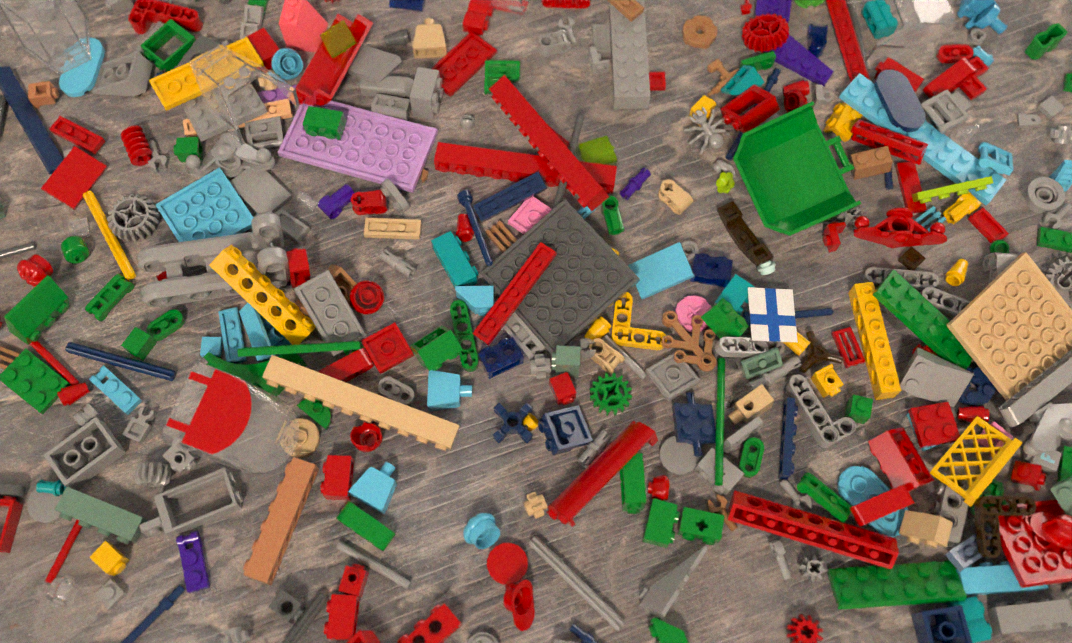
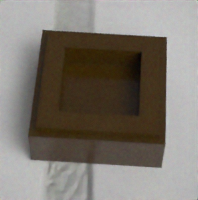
M911 246L898 261L908 270L914 271L926 258Z

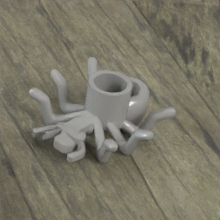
M702 107V111H696L697 115L693 113V117H689L693 123L700 124L701 127L694 126L684 129V132L701 130L699 135L689 141V145L701 138L704 144L701 147L700 155H703L707 144L713 150H718L723 146L724 138L719 133L731 135L725 129L715 128L725 121L724 118L710 126L715 117V110H711V117L706 122L707 111L704 107Z

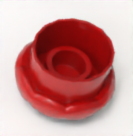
M36 254L27 260L19 261L17 265V271L21 279L26 280V283L33 287H36L47 275L50 277L53 274V268L50 263Z
M364 280L358 282L350 292L351 305L361 314H373L382 307L384 292L373 281Z

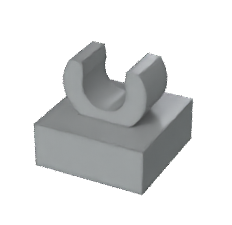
M815 85L811 94L812 101L815 104L813 110H820L822 104L829 105L831 102V98L824 97H828L831 91L823 90V85Z

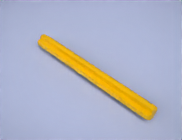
M92 191L85 192L83 197L124 277L128 281L134 279L136 274L117 237L109 228V222Z

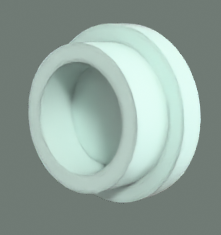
M769 260L759 265L757 270L761 275L770 274L776 270V263Z

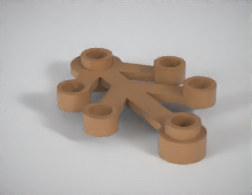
M666 311L662 317L663 325L673 327L683 341L674 340L671 336L666 335L662 338L661 345L666 349L690 350L696 355H686L684 351L677 350L673 356L676 363L697 364L702 371L706 372L713 370L716 366V358L711 353L716 334L710 329L705 331L703 335L705 341L703 352L698 346L700 327L704 322L701 316L695 315L692 318L691 325L693 327L692 336H690L678 322V315L674 311ZM671 315L674 319H669L667 316ZM694 320H699L700 324L695 323ZM706 334H711L713 338H708ZM664 340H669L671 343L666 344ZM680 354L683 358L678 359L676 355ZM704 359H708L710 363H705Z

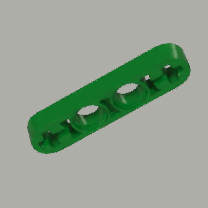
M456 300L450 305L456 339L460 346L465 340L472 343L470 348H462L463 350L459 352L461 365L465 371L473 372L478 368L479 360L466 303ZM458 306L461 308V318H458V313L455 311ZM460 323H466L468 328L465 331H459L457 326ZM466 354H470L471 360L475 361L472 363V366L468 365Z

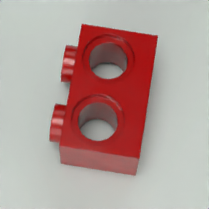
M295 248L291 251H286L292 288H296L310 280L306 249Z

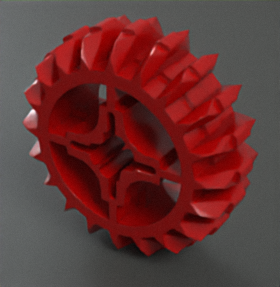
M770 13L767 15L761 14V16L755 15L754 19L749 18V22H745L742 30V40L745 47H748L749 50L754 49L755 52L776 51L777 47L781 48L782 44H785L787 39H789V25L786 19L782 18V15L777 16L776 13L770 15Z

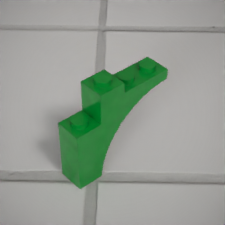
M210 352L203 357L208 362L206 366L213 373L216 369L245 381L251 397L259 390L266 398L270 395L275 399L285 389L282 386L274 388L267 385V381L262 377L269 360L257 364L242 365L221 360ZM296 353L277 356L300 366H307L305 361Z

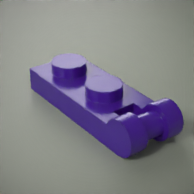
M198 530L191 532L187 536H177L176 542L179 547L187 593L190 594L210 588L201 537ZM193 542L194 548L188 549L187 544Z

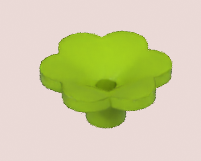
M730 172L721 173L720 178L716 181L719 193L727 194L735 185L733 174Z

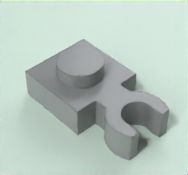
M142 406L138 411V419L132 417L122 435L143 444L152 428L148 422L155 418L156 412L151 410L149 415L145 416L147 409Z

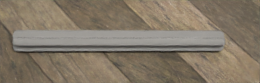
M537 536L530 540L529 545L614 629L620 631L623 628L625 621Z

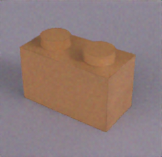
M888 146L851 154L850 164H853L855 168L851 171L854 180L891 172L893 161Z

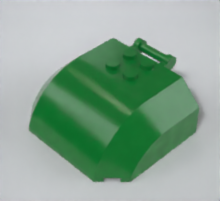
M813 101L743 133L733 158L764 227L788 236L812 228L861 205L860 200L856 202L851 195L842 176L855 168L853 164H850L840 143L842 141L840 136H836L828 141L825 140L814 114L813 108L815 104ZM830 146H834L843 168H838L829 149Z

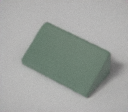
M777 347L741 361L742 374L746 379L783 366Z

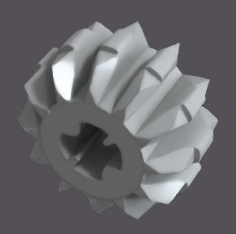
M160 462L140 463L136 466L134 473L135 483L152 488L164 487L169 484L171 479V467Z

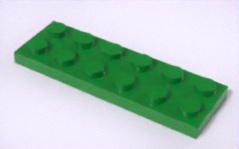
M894 269L889 272L873 293V296L940 358L963 369H967L973 359L946 326L950 320Z
M951 561L894 564L892 569L878 565L831 568L827 572L838 610L965 601L967 597L955 566Z

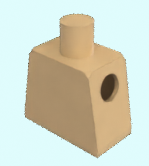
M432 18L425 19L424 25L416 27L413 42L415 59L439 58L447 54L442 26L435 24V20Z
M761 384L735 403V411L727 416L733 425L742 420L747 424L772 408L774 399ZM745 407L751 408V411L745 410Z

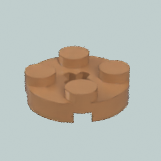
M702 15L694 16L690 20L688 19L684 23L682 31L684 43L696 48H709L716 39L717 26L712 23L713 21L710 18ZM698 30H702L703 34L697 33Z

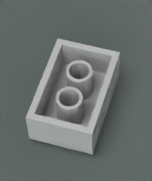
M95 417L45 453L44 457L64 486L77 490L126 454V451L107 425Z

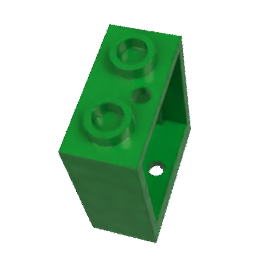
M170 19L140 46L144 52L143 56L148 61H153L159 70L168 72L180 63L184 54L190 50L196 39ZM172 37H176L184 43L165 61L154 54Z
M636 453L620 470L622 511H627V514L640 513L646 504L643 453Z

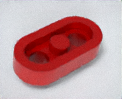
M965 44L943 45L939 48L936 57L945 64L957 63L962 58H966L969 61L973 56V49Z

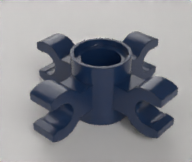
M500 403L493 408L494 412L504 420V425L493 434V439L498 444L508 434H518L526 444L533 439V435L522 426L523 419L533 412V408L528 403L524 404L518 412H508ZM510 420L518 421V424L514 427L509 426L507 423Z

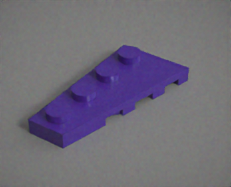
M789 35L786 43L782 44L781 48L777 47L776 51L770 50V52L774 51L776 55L774 62L818 85H823V88L834 72L791 35Z

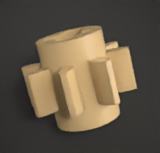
M274 70L261 72L262 76L258 78L259 85L264 86L265 90L277 89L278 84L281 82L280 76L275 74Z
M536 492L526 495L527 500L523 504L528 516L534 514L535 519L543 516V510L548 508L543 495L537 496Z

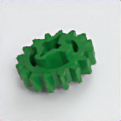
M605 373L604 378L598 376V382H592L594 388H590L589 393L593 394L590 396V401H595L593 408L599 407V413L605 410L606 416L610 412H613L614 416H616L617 410L623 413L624 406L629 407L630 403L628 401L632 399V395L629 393H631L632 388H627L629 382H623L622 375L616 378L615 373L612 374V377ZM613 390H614V395H611V396L607 399V396H608L607 394H610V393L613 392ZM598 392L602 396V401L598 397Z

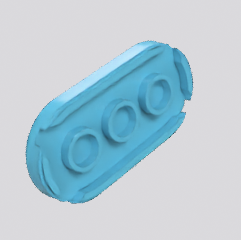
M84 38L77 41L70 48L59 80V86L66 95L80 97L85 95L84 92L90 91L94 87L105 55V49L99 40Z
M863 466L848 467L840 474L837 482L840 496L852 507L891 490L874 472ZM902 508L872 521L868 525L876 533L890 537L899 536L904 513L908 508Z

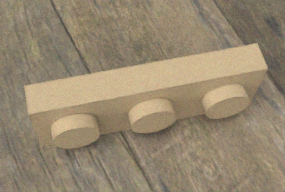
M365 218V238L420 240L421 220Z

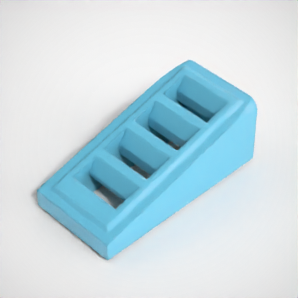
M1064 160L1048 177L1057 181L1064 191H1067L1072 185V160Z

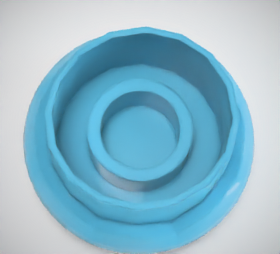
M281 48L273 55L272 69L280 78L291 80L296 78L302 71L303 61L295 50Z
M479 513L472 517L465 525L463 537L468 544H474L478 549H486L498 540L500 530L496 526L493 515Z

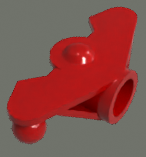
M894 208L887 211L886 216L888 218L874 227H869V219L865 216L857 217L854 222L857 228L853 232L854 237L885 245L892 249L938 245L947 242V236L944 235L946 228L943 223H933L930 226L929 232L912 219L913 211L908 208Z

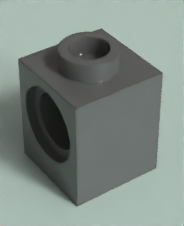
M281 589L268 608L287 622L293 624L298 622L306 606ZM293 603V610L286 614L284 611L286 604Z

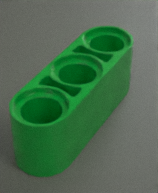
M349 501L336 517L342 524L383 552L396 535L389 528Z

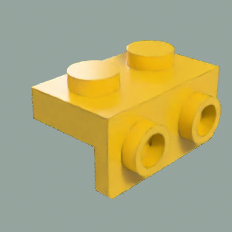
M845 102L838 103L833 108L831 117L826 121L823 131L825 133L833 131L837 136H840L843 142L849 141L853 134L851 132L852 126L861 119L862 114Z

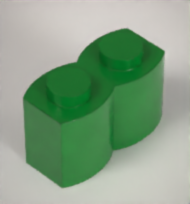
M1059 23L1053 24L1046 31L1038 33L1024 52L1032 60H1038L1046 52L1053 51L1065 37L1067 31Z

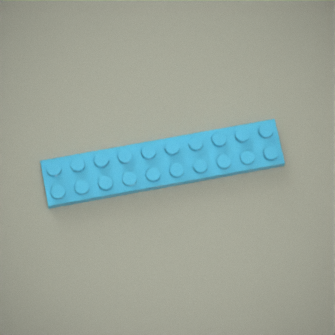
M859 73L839 96L842 101L875 125L927 143L928 147L923 160L954 183L958 184L992 176L993 184L987 185V189L977 192L975 188L969 190L984 205L990 203L1005 183L1006 179L990 167H980L979 159L946 135L941 134L938 129L927 121L915 132L902 131V128L895 127L880 101L874 83Z

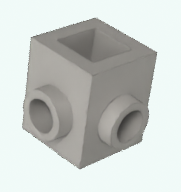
M183 439L176 441L163 455L169 462V466L174 471H179L180 473L194 468L198 463L196 460L200 456L197 448L181 443Z

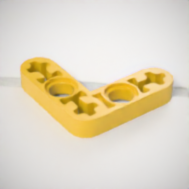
M627 292L615 302L611 339L619 346L662 350L664 347L661 345V342L656 344L655 340L656 337H660L662 341V338L666 336L664 332L630 327L633 297ZM622 297L626 298L625 309H621ZM624 314L627 317V321L619 322L617 316ZM618 332H621L622 336L626 337H622V339L619 340L618 336L616 335H618ZM629 333H632L630 341H628V335ZM641 334L645 340L638 343L634 340V336ZM648 335L651 336L650 343H647Z

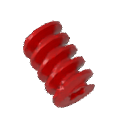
M135 125L124 129L121 132V140L132 165L143 166L148 164V161L151 160L152 151L142 127Z

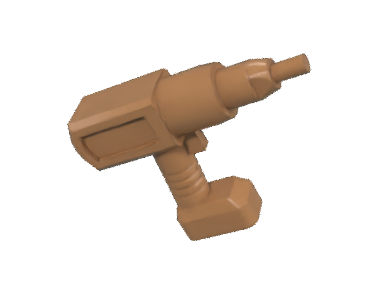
M719 59L710 63L707 66V70L710 73L718 70L722 76H720L721 81L708 93V96L721 92L720 90L740 68L729 73Z

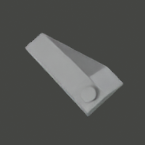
M706 546L702 547L653 584L650 589L645 588L639 597L642 600L639 606L661 620L680 593L679 591L686 584L690 574L695 570L708 548Z

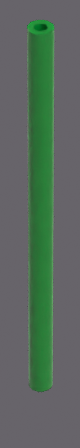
M719 358L717 364L716 486L723 485L724 358Z

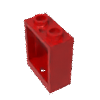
M756 85L751 86L720 108L723 114L722 118L725 119L724 123L731 125L736 131H741L742 133L754 129L780 110L775 95ZM755 103L758 104L757 106H755L754 108H752L750 111H748L747 113H745L743 116H740V115H739V114H741L742 112H744L746 109H748L749 107H751L753 104H755Z
M3 496V499H0V507L9 508L0 538V552L10 553L24 505L17 502V498L11 496Z

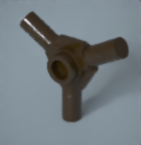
M813 331L806 333L810 346L807 354L808 359L799 367L802 373H806L813 364L817 365L827 361L838 364L842 363V356L830 354L827 349L818 344Z

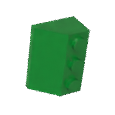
M47 275L4 316L9 332L27 345L32 341H37L46 328H50L55 323L56 318L69 309V298L52 278Z

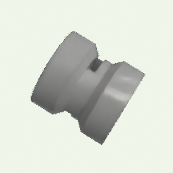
M89 402L84 406V411L76 412L73 415V418L81 427L95 417L98 419L103 417Z

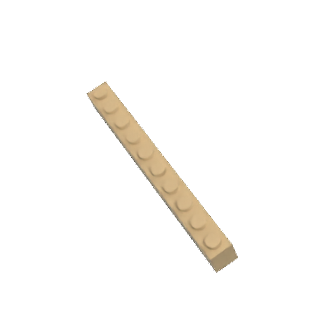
M274 355L271 356L262 376L269 386L278 388V386L285 387L286 392L296 395L297 392L304 395V399L315 402L317 399L323 402V406L334 409V406L341 408V412L346 415L352 416L354 413L359 415L362 421L371 423V421L378 422V426L383 429L390 430V427L394 428L402 436L408 437L410 434L417 437L416 441L423 444L428 442L434 443L435 448L442 451L452 449L460 428L458 424Z

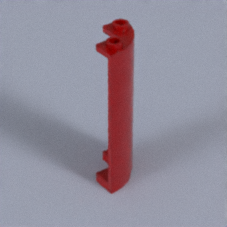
M337 14L290 98L294 99L298 104L311 106L328 104L343 80L373 22L360 14L356 16L354 22Z
M632 421L548 506L547 514L554 521L558 519L564 525L568 523L571 527H574L576 524L573 518L646 443H649L651 446L657 443L656 432L639 421L637 423Z

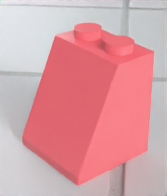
M307 0L284 1L279 26L287 48L316 52L326 35L327 21Z

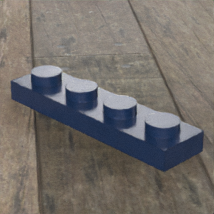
M536 172L473 205L483 223L547 190V187L539 172Z
M787 397L783 403L778 479L787 480L793 475L795 467L794 463H792V455L795 454L796 450L793 436L796 435L797 431L794 417H797L798 405H795V398Z

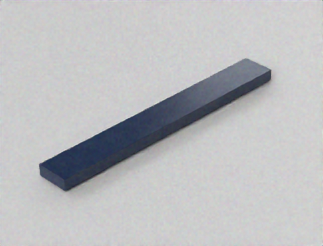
M10 66L0 67V89L48 174H53L63 161V158Z

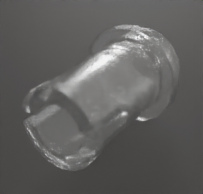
M301 191L296 198L298 204H303L314 213L319 210L318 201L310 197L308 192Z

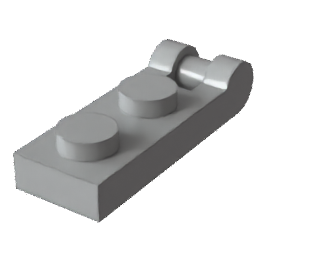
M514 312L503 326V330L522 350L529 360H533L537 353H542L546 348ZM532 342L535 346L529 349L527 345Z

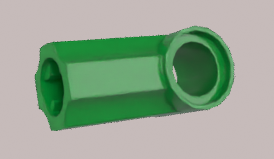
M609 196L602 203L601 213L604 216L608 234L614 236L624 232V226L618 208V200L614 196ZM607 205H611V206H613L614 208H613V209H608V208H606V206H607Z

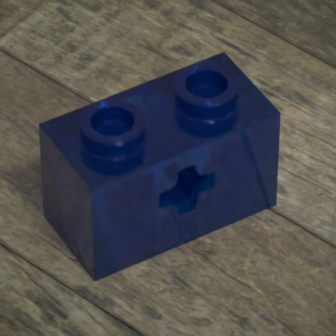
M705 253L695 254L692 264V271L695 277L691 278L690 282L726 288L731 279L733 260L723 256L713 257Z

